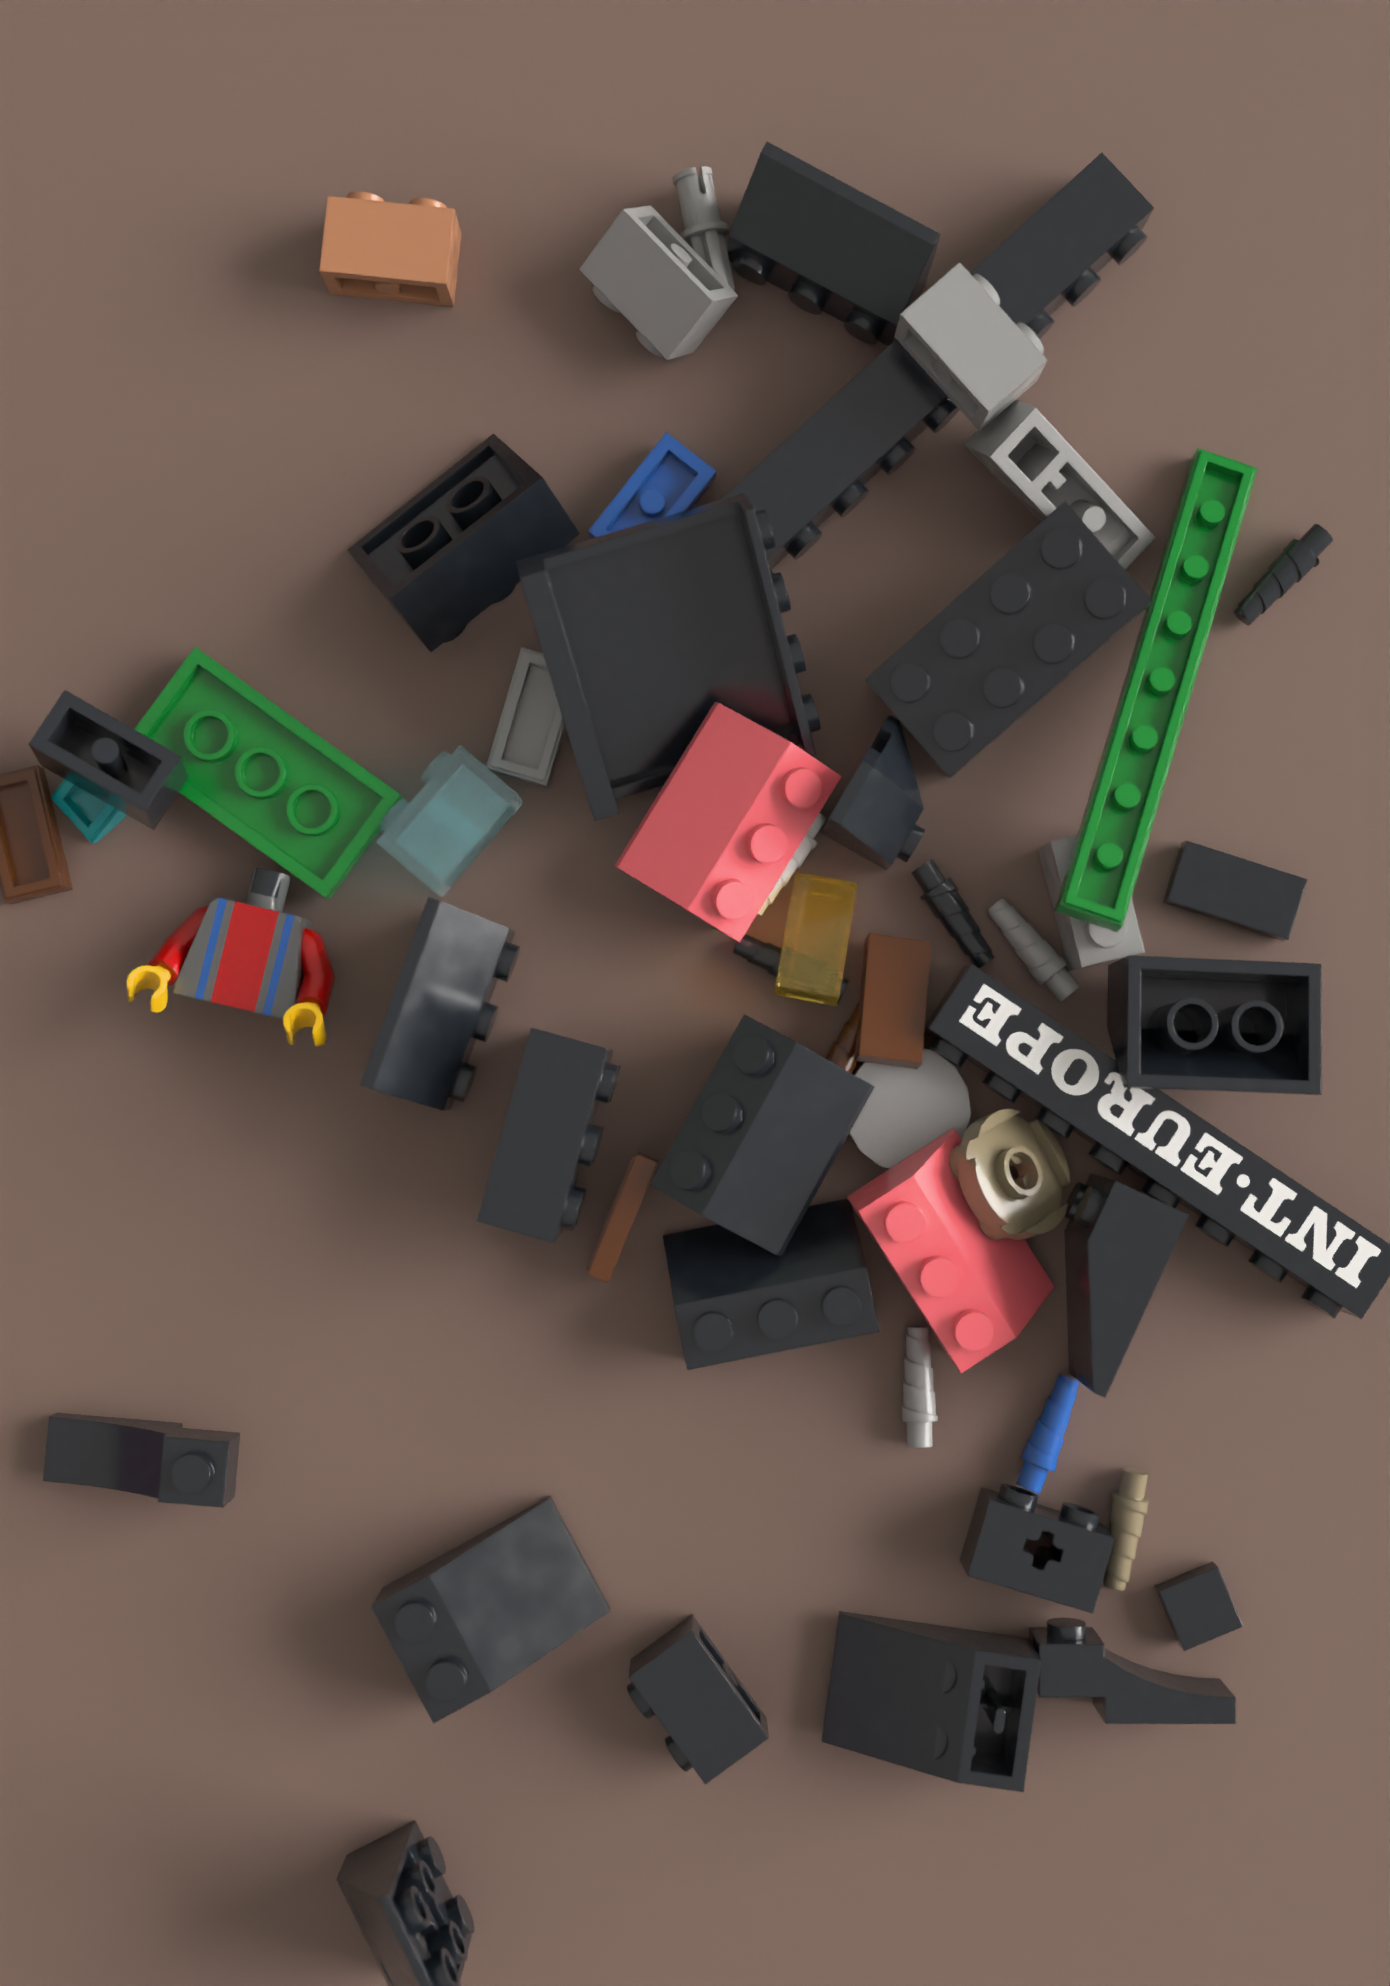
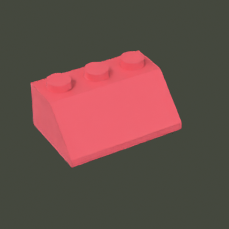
M714 702L614 866L711 927L740 942L842 776L792 742L730 708Z
M952 1128L846 1198L946 1354L959 1371L963 1373L1017 1338L1055 1287L1026 1240L1010 1238L993 1240L982 1232L978 1218L969 1207L962 1192L960 1182L953 1175L949 1165L951 1150L961 1144L962 1141L956 1129Z

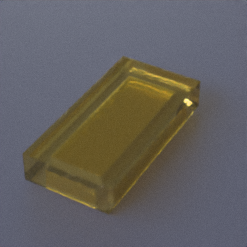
M795 872L774 995L837 1006L858 883Z

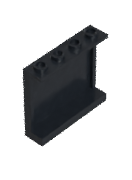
M744 493L516 561L520 580L594 821L619 814L616 799L663 786L714 702L730 708L793 744L800 745L802 750L809 755H816L811 733L821 730L818 713L811 694L808 693L801 696L796 674L806 671L804 656L797 635L791 634L786 636L781 613L791 610L788 592L781 573L778 572L771 575L765 551L775 548L773 531L765 509L755 512L753 505Z

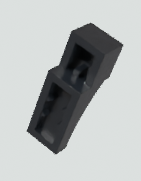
M55 1413L49 1416L43 1481L131 1492L157 1498L158 1502L223 1508L235 1497L240 1433L182 1428L183 1423Z
M1052 1618L1047 1620V1627H1029V1639L1041 1658L1037 1688L1039 1697H1093V1705L1105 1724H1236V1697L1219 1678H1198L1171 1674L1129 1661L1106 1649L1105 1644L1093 1627H1086V1622L1080 1619Z

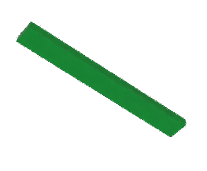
M1199 448L1191 459L1149 597L1152 602L1145 610L1056 903L1055 912L1114 932H1118L1123 927L1258 468Z

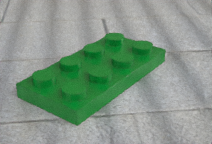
M196 647L193 648L134 729L181 756L188 775L187 780L179 791L182 795L329 900L404 799L401 794Z

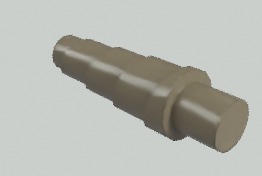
M1123 1468L1119 1491L1112 1492L1113 1502L1109 1519L1111 1521L1109 1532L1115 1537L1106 1568L1104 1586L1113 1590L1124 1591L1126 1583H1129L1132 1561L1135 1560L1144 1515H1147L1149 1500L1144 1496L1148 1473L1142 1470Z

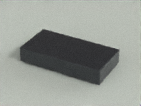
M1185 841L1181 843L1163 903L1285 941L1289 940L1308 879Z

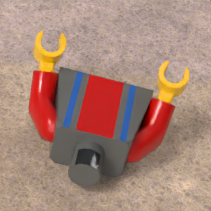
M254 867L245 904L214 897L208 906L197 908L166 938L147 966H140L129 974L127 979L128 1002H133L139 991L144 989L155 990L150 1000L151 1012L158 1013L166 1008L168 1002L167 985L175 983L173 990L175 994L283 1019L287 1041L290 1045H294V1037L300 1029L312 1027L315 1046H322L327 1040L323 1017L327 1013L335 974L322 936L312 930V921L303 917L282 913L291 876Z

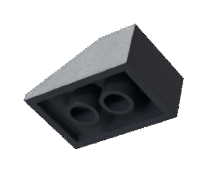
M1090 1174L1086 1185L1078 1182L1074 1186L1067 1199L1066 1204H1068L1064 1216L1070 1219L1064 1231L1069 1373L1093 1393L1106 1398L1188 1218V1214L1115 1180Z
M551 1496L384 1586L371 1606L433 1724L489 1694L610 1612L609 1604Z

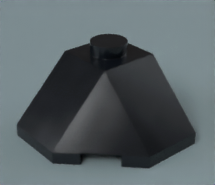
M888 715L821 832L823 835L885 870L893 864L896 857L907 863L925 832L924 828L916 824L924 807L899 720Z

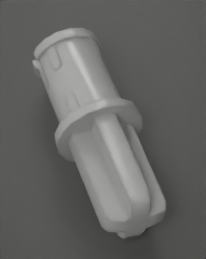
M701 166L699 169L700 176L697 177L696 167L682 170L673 176V184L676 187L684 225V231L680 233V236L734 291L735 286L724 238L729 234L730 230L729 225L721 221L713 183V171L710 167Z

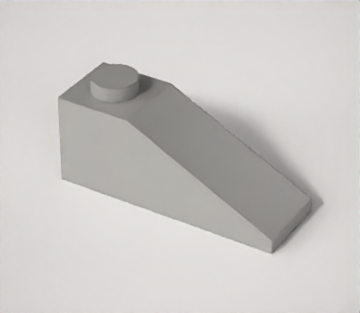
M1015 400L980 432L977 430L964 444L989 472L1041 522L1065 501L1124 569L1156 538L1034 406Z

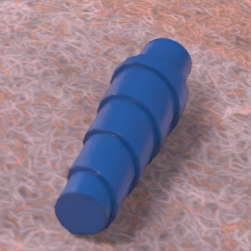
M1058 1374L1052 1393L1048 1396L1042 1414L1038 1417L1031 1437L1027 1439L1021 1455V1459L1025 1461L1017 1479V1485L1040 1494L1048 1471L1055 1472L1056 1461L1064 1442L1063 1437L1070 1421L1069 1415L1077 1397L1076 1391L1080 1384L1079 1381Z

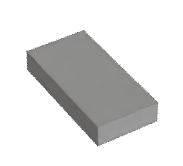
M521 647L486 769L493 773L548 788L566 727L543 653Z

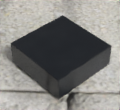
M1214 1562L1155 1585L1177 1642L1184 1651L1243 1627L1220 1569Z

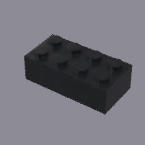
M1064 501L868 676L865 681L948 777H954L1147 609L1152 600Z

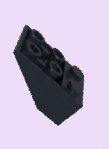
M839 1611L821 1738L822 1742L956 1783L1024 1792L1041 1658L1030 1639L1025 1637Z
M416 1820L347 1854L336 1880L388 1986H460L464 1964L468 1958L467 1953L472 1937L471 1934L475 1930L473 1918L461 1895L452 1896L442 1876L446 1873V1866L441 1850L433 1837L429 1836L424 1839Z

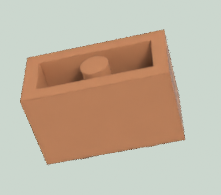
M360 191L347 194V198L327 196L319 272L331 295L454 307L462 236L455 209L447 208L443 203L429 198H415L409 204L384 202L381 197L375 194Z

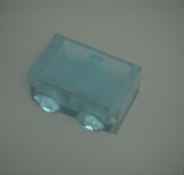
M461 745L452 755L446 750L441 752L429 764L421 776V780L426 785L410 803L405 799H401L389 810L379 825V828L384 833L376 841L377 844L440 897L447 893L524 804L519 794Z

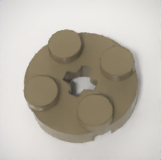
M1011 1108L996 1111L974 1121L964 1132L961 1144L955 1146L949 1155L951 1171L959 1180L969 1207L978 1218L982 1232L993 1240L1003 1238L1025 1240L1054 1229L1062 1221L1068 1204L1060 1206L1062 1199L1061 1187L1070 1184L1069 1167L1060 1144L1052 1132L1040 1121L1034 1120L1028 1123L1023 1118L1015 1116L1021 1111ZM1015 1166L1019 1174L1015 1181H1013L1009 1171V1167Z

